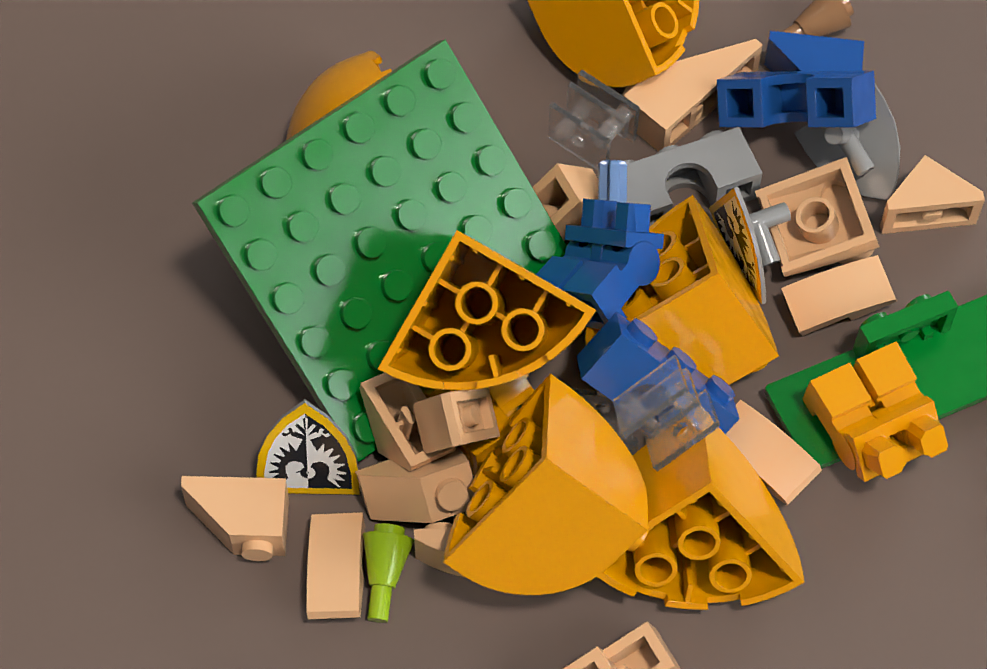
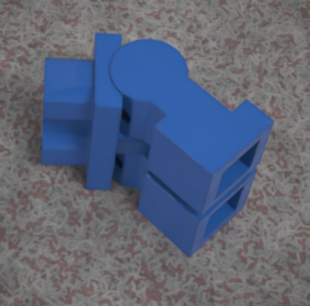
M583 198L581 226L566 225L565 240H570L566 247L565 255L563 257L552 256L537 272V276L597 310L586 327L601 329L615 312L627 318L621 309L622 306L639 286L648 285L656 278L660 266L657 249H663L664 234L649 232L651 205Z

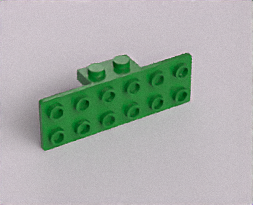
M949 290L933 297L930 294L918 296L910 301L904 309L889 315L886 312H880L867 318L859 327L853 350L767 384L764 393L787 435L818 462L821 469L841 461L834 448L832 439L817 415H811L802 400L808 384L811 380L848 363L854 366L857 359L896 341L917 377L915 383L920 392L934 400L938 419L987 400V295L960 306L957 305Z

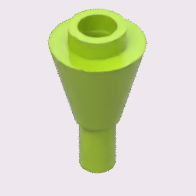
M379 523L374 525V531L363 533L368 581L371 587L367 620L387 623L392 590L397 585L414 539L405 535V528L402 526Z

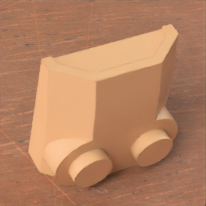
M847 157L755 191L762 210L783 202L787 204L790 210V221L769 228L780 257L781 270L784 277L836 262L847 264L869 258L874 250L880 247Z

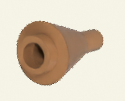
M814 0L796 18L793 25L781 32L814 36L827 35L851 27L850 16L854 14V10L849 0Z

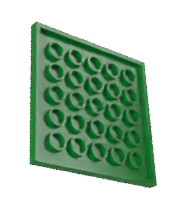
M446 39L437 41L192 202L321 411L327 414L346 434L356 452L358 462L377 449L360 392V383L384 373L378 369L379 365L456 231L458 230L534 274H537L552 256L563 257L567 247Z

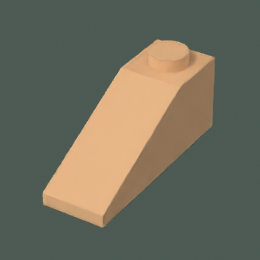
M757 39L682 59L676 61L667 70L645 81L627 86L622 95L621 121L657 151L667 146L675 145L718 106L717 79L739 72L758 71L763 44Z

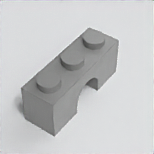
M739 127L724 132L716 130L707 133L700 140L682 146L670 145L659 150L655 155L637 161L625 160L627 164V203L651 205L650 227L672 209L673 202L669 193L679 188L695 189L707 198L710 206H712L730 190L739 186L743 200L747 202L757 198L755 191L760 189L763 173Z

